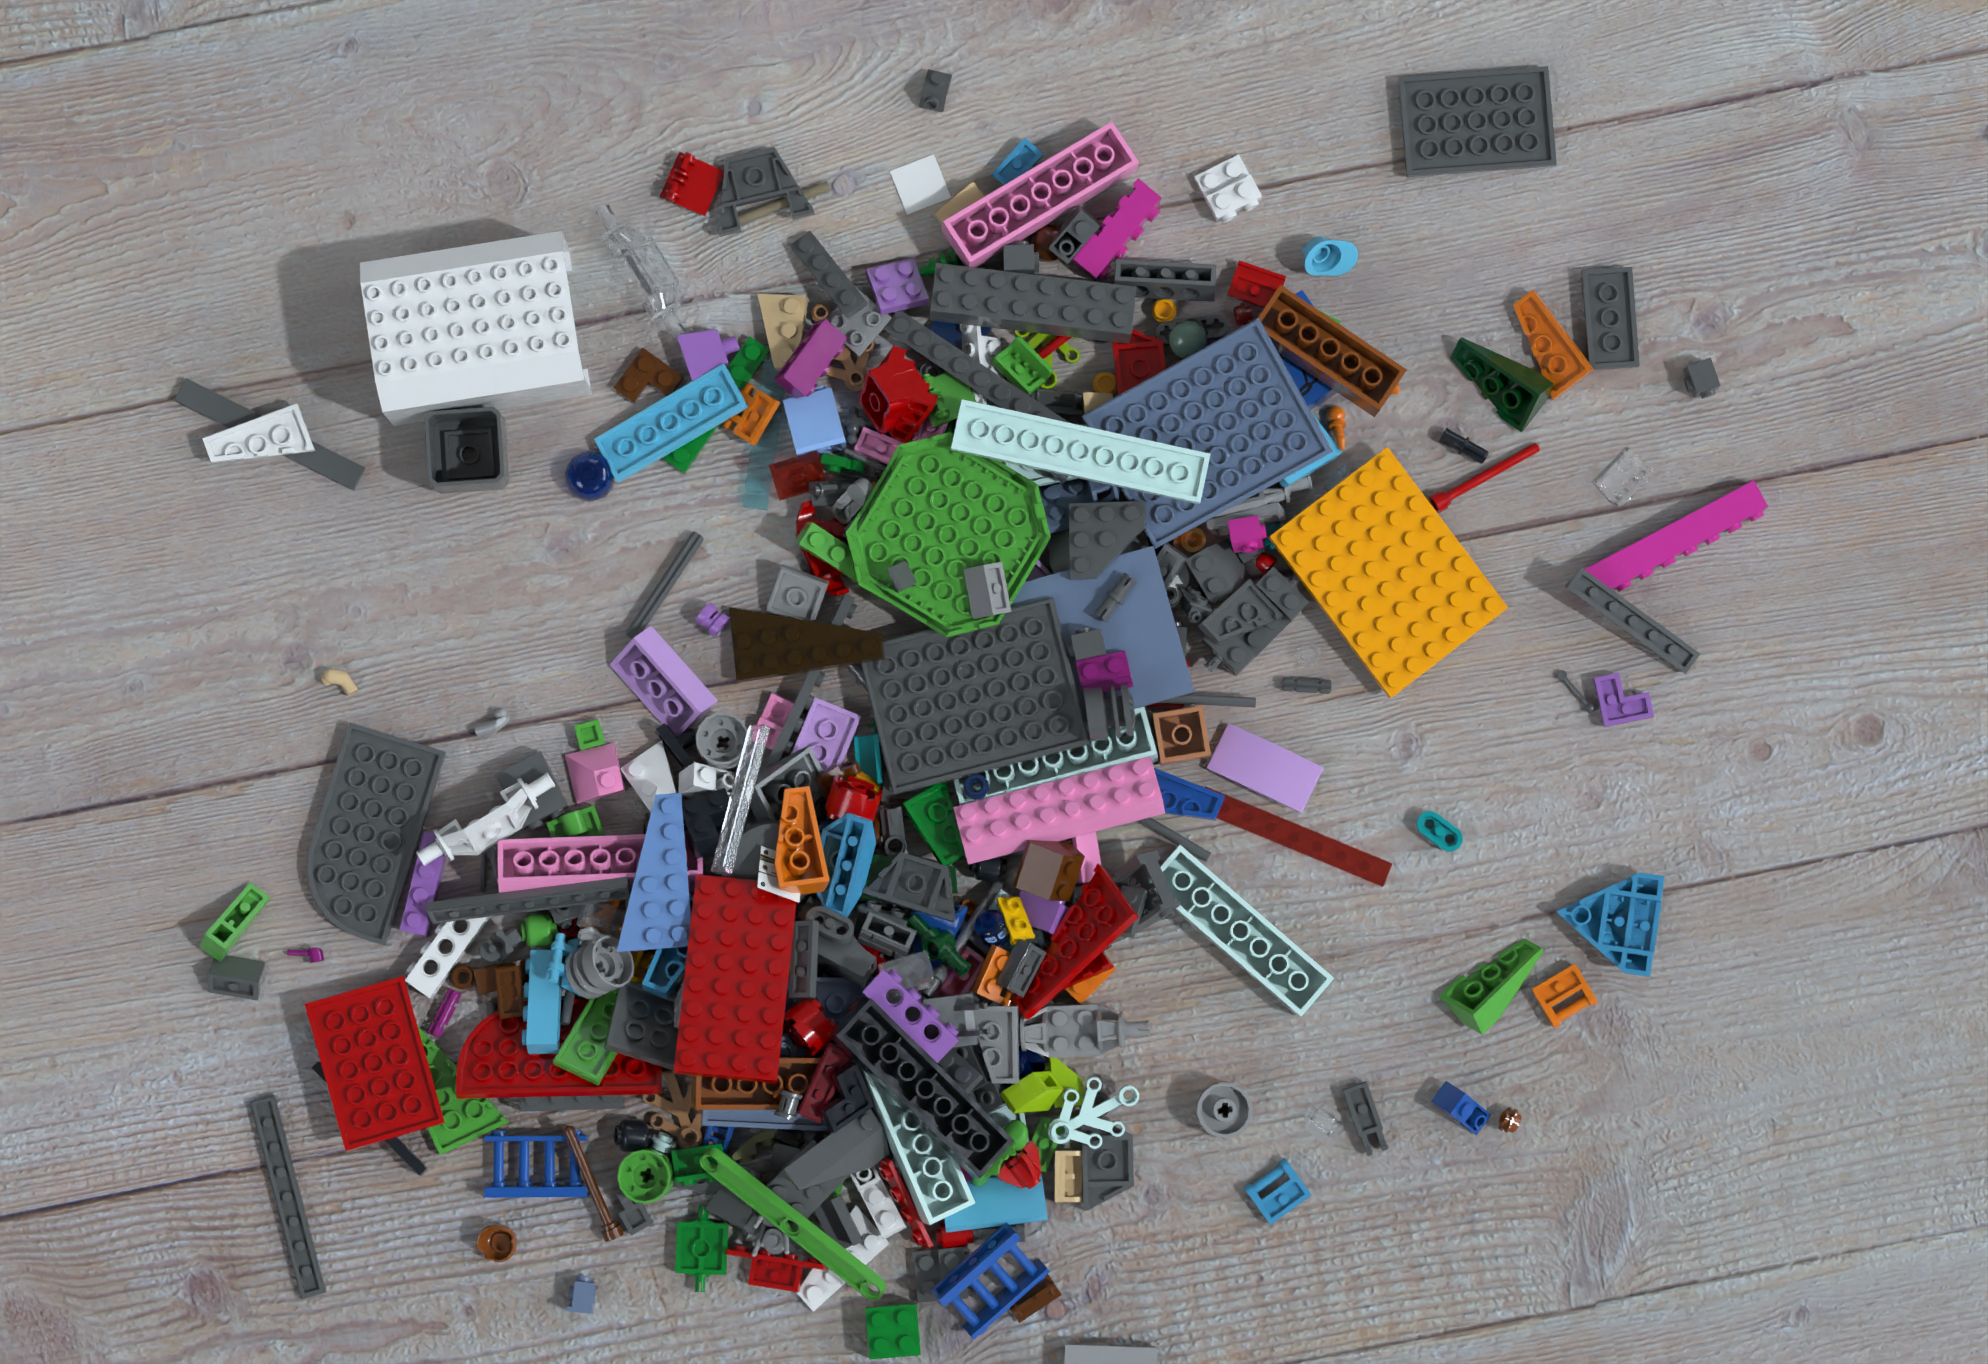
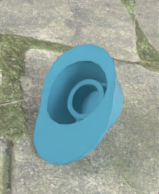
M1319 236L1301 247L1305 259L1304 267L1310 275H1342L1350 271L1358 260L1356 246L1344 240H1331L1327 237Z

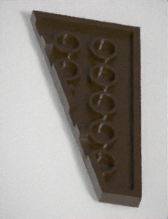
M729 608L736 681L739 683L885 660L883 635L881 633Z

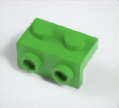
M1017 336L1010 346L996 355L991 361L1015 387L1027 395L1041 387L1053 372L1048 363L1021 336Z

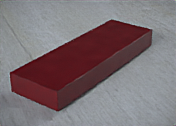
M827 1043L796 1113L819 1124L821 1123L823 1115L820 1109L830 1103L837 1088L832 1074L848 1064L851 1058L842 1048L832 1043Z

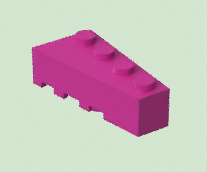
M1139 178L1133 183L1134 190L1130 195L1126 194L1121 198L1115 208L1116 212L1114 214L1110 213L1099 227V232H1095L1073 258V264L1095 282L1100 277L1104 279L1112 270L1111 263L1116 258L1121 259L1128 251L1127 244L1131 240L1136 241L1144 232L1143 225L1147 221L1152 222L1160 213L1158 208L1161 196Z

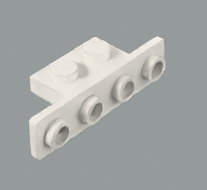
M960 324L962 351L1004 379V375L991 363L993 358L1002 352L1001 339L982 336L980 326ZM970 387L976 402L987 405L986 397Z

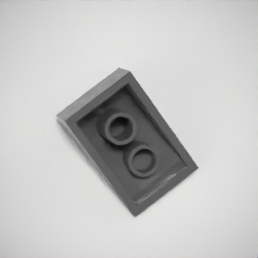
M806 746L757 771L739 784V787L758 823L780 821L785 789L810 786L813 803L823 796L814 779L823 772V769L811 746Z

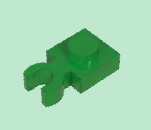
M826 453L822 454L821 466L826 467L825 471L840 473V470H849L864 473L865 463L860 460Z

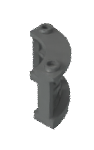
M1157 850L1136 855L1125 865L1115 870L1116 876H1111L1117 887L1121 888L1122 886L1130 887L1131 880L1136 878L1137 882L1135 885H1141L1139 888H1144L1149 893L1136 933L1159 920L1172 917L1175 914L1174 910L1181 905L1179 900H1175L1158 861L1161 858ZM1084 885L1074 888L1071 900L1066 901V907L1077 903L1083 893L1081 889ZM1156 889L1162 902L1157 907H1154L1153 903L1159 897L1150 894V890ZM1118 936L1111 944L1121 941L1127 937ZM1110 944L1104 951L1111 948L1112 945Z

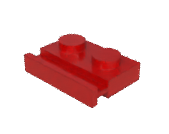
M1239 260L1227 296L1265 308L1280 284L1284 285L1286 276Z

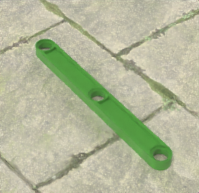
M713 1147L706 1149L700 1158V1165L707 1173L864 1297L873 1301L880 1299L886 1289V1283L879 1275L721 1150ZM707 1157L714 1158L718 1164L711 1163ZM788 1220L795 1222L799 1228L791 1226ZM868 1284L875 1285L879 1291L872 1290Z

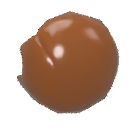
M499 1223L492 1224L483 1228L477 1235L476 1248L483 1253L486 1260L503 1262L509 1260L516 1252L517 1237L510 1227Z

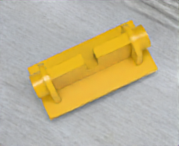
M1020 897L997 898L998 912L1002 913L1000 915L1007 926L1006 928H1008L1011 945L1015 946L1018 939H1034L1035 935Z

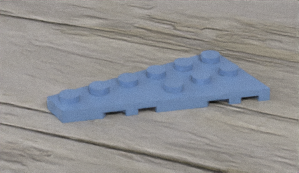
M681 793L655 795L616 953L688 947L691 911Z

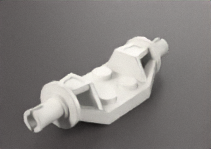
M546 772L530 784H524L522 779L518 778V783L500 792L505 802L504 805L495 806L489 811V814L481 819L472 820L464 829L461 828L455 819L439 831L437 829L433 830L436 841L416 852L423 865L426 866L443 854L445 856L448 855L451 861L454 860L453 855H479L497 844L498 840H503L520 830L532 806L535 810L539 808L536 803V797L555 787L549 774Z

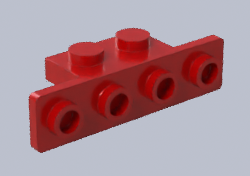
M883 1158L879 1161L881 1166L879 1167V1172L888 1181L891 1187L889 1190L890 1194L902 1209L900 1211L901 1217L909 1224L912 1230L911 1237L918 1246L928 1249L932 1248L933 1243L920 1219L901 1172H897L891 1159Z
M733 1245V1250L726 1249L725 1252L728 1256L752 1259L748 1285L799 1293L803 1268L828 1271V1267L816 1258L808 1257L807 1262L798 1261L797 1255L783 1253V1257L779 1258L773 1257V1254L767 1250L760 1249L756 1257H753L752 1253H748L747 1247Z

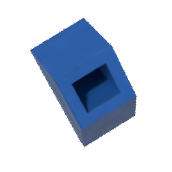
M1447 1081L1444 1082L1431 1100L1443 1112L1475 1135L1479 1133L1491 1116L1490 1113L1465 1092Z

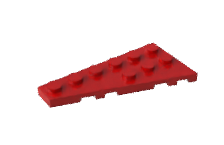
M1098 863L1093 870L1095 874L1089 884L1085 883L1082 887L1081 892L1083 893L1075 905L1070 906L1050 938L1052 943L1048 947L1046 955L1024 997L1022 998L1015 994L1012 999L1023 1017L1028 1020L1139 918L1107 871Z

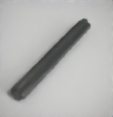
M693 531L627 629L626 635L629 638L633 639L644 631L702 544L704 538L697 532Z

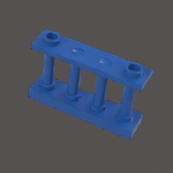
M574 1130L579 1143L580 1141H589V1136H583V1130ZM491 1131V1136H485V1141H493V1182H491V1187H484V1198L589 1197L588 1188L583 1187V1182H580V1169L571 1148L570 1182H567V1187H557V1182H555V1141H567L566 1136H506V1131ZM504 1141H519V1182H516V1187H506V1182H504ZM529 1141H544V1182H542V1187H532V1182H529Z
M1007 1222L930 1290L944 1307L952 1303L967 1320L962 1327L973 1340L978 1335L983 1334L996 1319L1031 1288L1042 1282L1050 1272L1039 1258L1032 1263L1016 1245L1021 1238ZM1008 1251L1025 1269L1014 1280L997 1262ZM987 1269H990L1005 1286L995 1297L978 1279ZM968 1286H971L986 1303L976 1314L958 1296Z

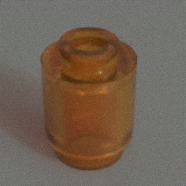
M1194 527L1176 537V541L1181 548L1189 552H1197L1205 545L1206 537L1201 529ZM1192 534V539L1187 542L1188 536Z

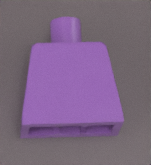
M717 329L677 336L692 381L723 363L728 367L729 363L726 354L740 350L735 336L721 340Z

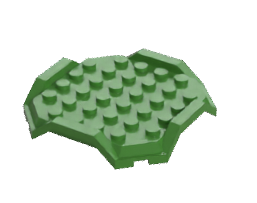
M951 432L898 445L861 511L846 531L858 584L945 637L998 625L1006 614L973 619L964 569L1002 562L1011 606L1051 538L1038 484L998 460L952 451L951 446L954 434ZM906 561L916 579V584L903 591H897L887 570L896 564Z

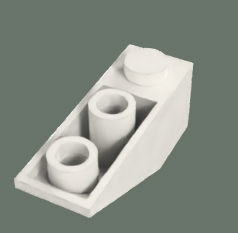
M694 762L679 772L678 793H681L682 797L691 799L725 788L731 800L739 774Z

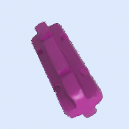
M448 989L445 995L446 1000L445 1002L442 1001L434 1017L435 1022L431 1023L428 1028L430 1034L439 1038L445 1031L443 1027L448 1025L456 1009L454 1005L459 1003L462 994L453 989Z

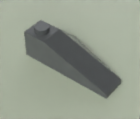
M869 1109L837 1132H832L786 1167L783 1172L795 1188L800 1191L836 1178L848 1176L852 1173L868 1170L890 1154L884 1127L871 1109Z

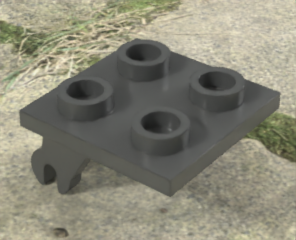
M972 993L922 999V1003L926 1007L930 1004L940 1013L938 1018L944 1024L950 1022L959 1031L957 1036L960 1040L952 1048L977 1045V1036L991 1034L990 1029L975 1028L973 1010L987 1009L988 1007L987 1003H973ZM929 1024L925 1027V1034L929 1038H936L939 1035V1029L936 1025Z

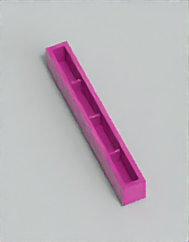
M1753 480L1584 570L1612 590L1617 588L1618 592L1631 586L1630 581L1639 576L1640 580H1643L1654 574L1652 569L1661 565L1664 569L1675 563L1674 557L1682 553L1686 557L1698 551L1697 545L1703 542L1709 545L1719 540L1718 534L1726 530L1730 534L1742 527L1741 522L1748 518L1751 522L1764 516L1763 511L1768 508V505Z

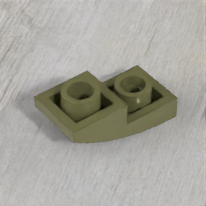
M768 1129L752 1137L733 1154V1161L739 1160L740 1164L755 1160L754 1155L759 1154L756 1144L761 1143L762 1147L774 1144L776 1142L775 1138L780 1136L779 1130Z

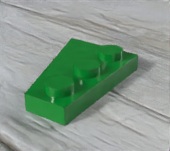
M947 782L932 786L902 805L938 863L945 866L951 865L965 855L959 828L956 825L953 813V805L947 790Z

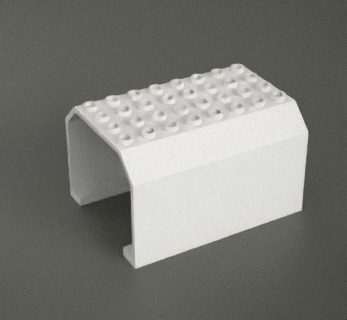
M562 231L360 263V283L375 383L382 412L393 426L424 422V418L430 411L494 407L499 410L592 395L588 369H582L567 278V273H573L569 247Z

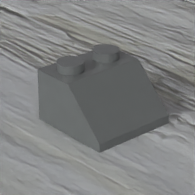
M1228 538L1205 548L1188 558L1184 563L1210 606L1233 594L1246 581L1251 579L1238 554L1234 553Z

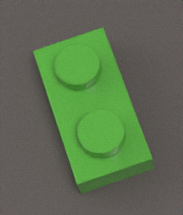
M1041 1116L1032 1141L1039 1150L1041 1171L1046 1173L1058 1143L1053 1142L1048 1135V1126L1053 1120ZM1057 1127L1056 1133L1062 1134L1064 1127Z

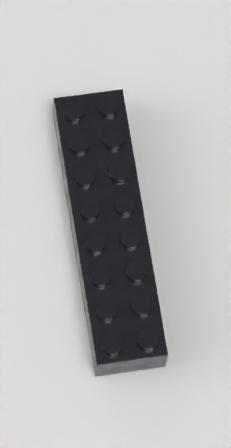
M863 997L829 1034L971 1177L981 1178L1014 1142L871 998Z

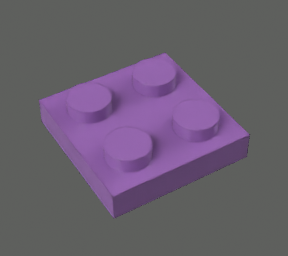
M914 258L866 269V277L880 315L929 303V297Z

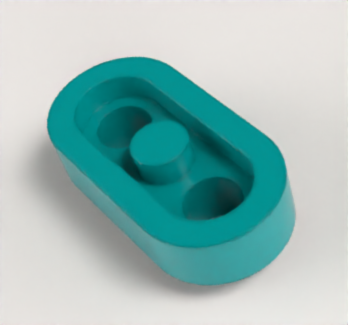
M1426 811L1418 817L1416 827L1419 833L1443 851L1453 852L1462 845L1463 836L1461 831L1436 812ZM1426 820L1433 822L1432 829L1425 827L1424 822ZM1446 835L1453 836L1454 842L1452 844L1445 842Z

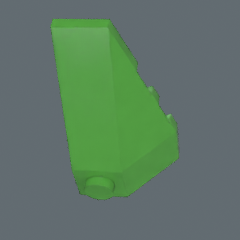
M1523 939L1499 953L1498 959L1490 964L1485 965V963L1477 966L1478 971L1468 977L1462 975L1457 978L1439 997L1467 1027L1483 1035L1501 1017L1543 953V949L1529 940Z

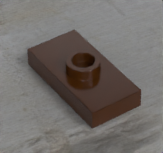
M520 965L494 968L499 1018L523 1016L524 1000Z

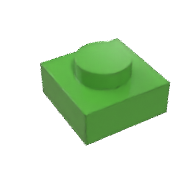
M599 719L574 726L581 751L606 744Z

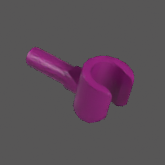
M320 948L287 950L288 956H309L310 963L324 961L323 951Z

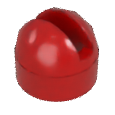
M1261 553L1256 558V567L1265 575L1275 565L1277 558L1269 553Z

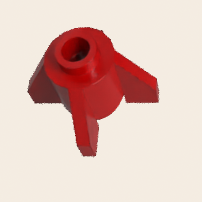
M1029 1141L1022 1149L1023 1152L1021 1150L1017 1151L1015 1156H1009L1007 1160L1003 1161L1005 1165L1001 1166L1000 1173L996 1175L1000 1181L1021 1189L1025 1187L1031 1189L1041 1181L1039 1178L1042 1174L1039 1150L1033 1141Z

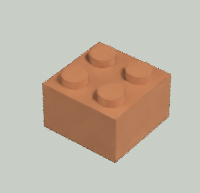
M1203 706L1152 714L1160 766L1211 757Z

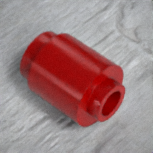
M945 1223L941 1224V1229H936L938 1245L943 1244V1249L967 1247V1244L974 1243L972 1229L946 1233Z

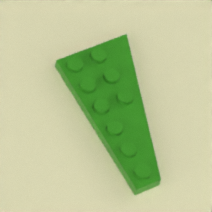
M418 1026L445 1121L444 1124L427 1128L439 1154L443 1155L510 1123L487 1098L457 1099V1066Z

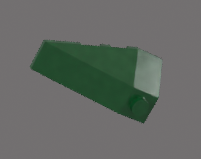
M1462 337L1459 339L1450 357L1467 379L1474 381L1482 390L1481 395L1485 400L1489 399L1498 409L1496 413L1500 418L1520 432L1525 430L1545 404L1554 386L1553 382L1537 371Z

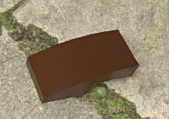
M526 959L472 969L476 993L479 995L496 992L494 968L520 965L522 986H524L525 982H529V974L525 972Z

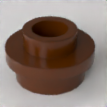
M466 964L454 967L450 974L452 984L461 990L472 987L474 984L473 968ZM462 972H466L468 975V979L465 982L459 980V975Z

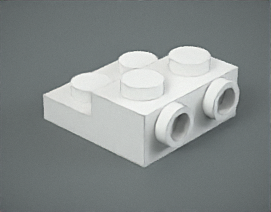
M1239 154L1194 176L1216 222L1220 220L1228 222L1237 216L1236 212L1244 208L1246 211H1250L1260 205L1258 201L1262 199V195L1251 174L1249 175Z

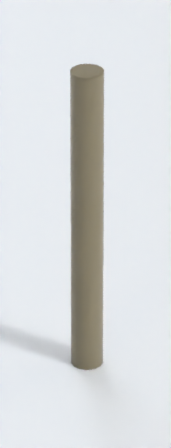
M825 181L802 191L806 199L830 191L828 182ZM781 198L738 215L740 225L789 207L788 198Z

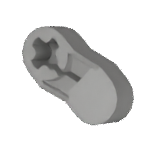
M865 478L858 479L836 501L833 506V514L840 523H849L861 511L874 489L870 481Z

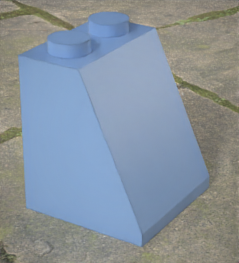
M825 385L818 386L808 397L795 398L791 394L787 395V399L783 400L798 461L847 448L832 388L826 389Z

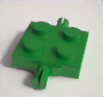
M698 1205V1220L677 1222L675 1273L695 1276L694 1292H699L700 1282V1292H705L706 1277L711 1275H727V1255L725 1252L728 1249L729 1224L714 1223L708 1220L709 1212L705 1210L707 1205H704V1215L703 1205Z

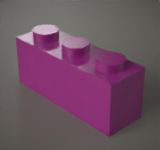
M826 319L815 321L774 380L793 397H808L817 386L815 382L818 378L823 377L830 369L829 363L833 357L836 358L843 351V343L847 337Z

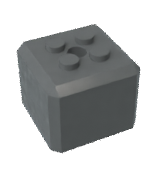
M496 408L430 411L424 420L428 481L440 494L503 490L509 484L506 421ZM467 448H474L477 451V456L473 461H466L463 458V452Z

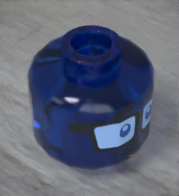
M999 910L984 911L975 921V931L983 944L991 947V945L1001 946L1010 937L1003 914Z

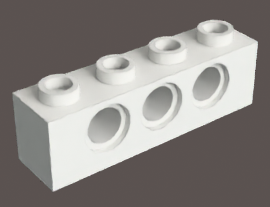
M490 917L467 919L468 926L463 933L455 931L454 925L456 921L440 923L435 930V933L438 935L433 942L428 941L421 949L420 954L423 956L418 963L412 962L406 970L405 974L408 977L405 981L427 997L433 999ZM444 940H450L453 945L451 952L443 954L440 951V944ZM434 960L438 965L436 973L429 975L425 971V965L428 961Z

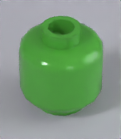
M548 913L529 914L525 917L524 921H521L522 942L526 941L529 947L549 946L552 944L553 937L558 933L557 924L551 921V916Z

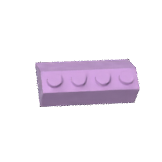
M652 626L635 636L610 663L614 671L661 724L664 723L675 738L692 727L718 701Z

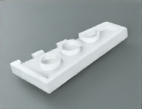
M297 403L202 438L212 463L315 451Z
M855 1206L850 1214L863 1242L855 1246L852 1245L846 1248V1250L866 1265L890 1243L887 1239H883L879 1230ZM829 1268L828 1271L812 1269L800 1286V1291L797 1294L814 1312L846 1282Z

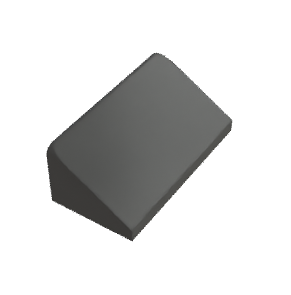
M1018 939L996 983L1023 998L1046 952L1030 942Z

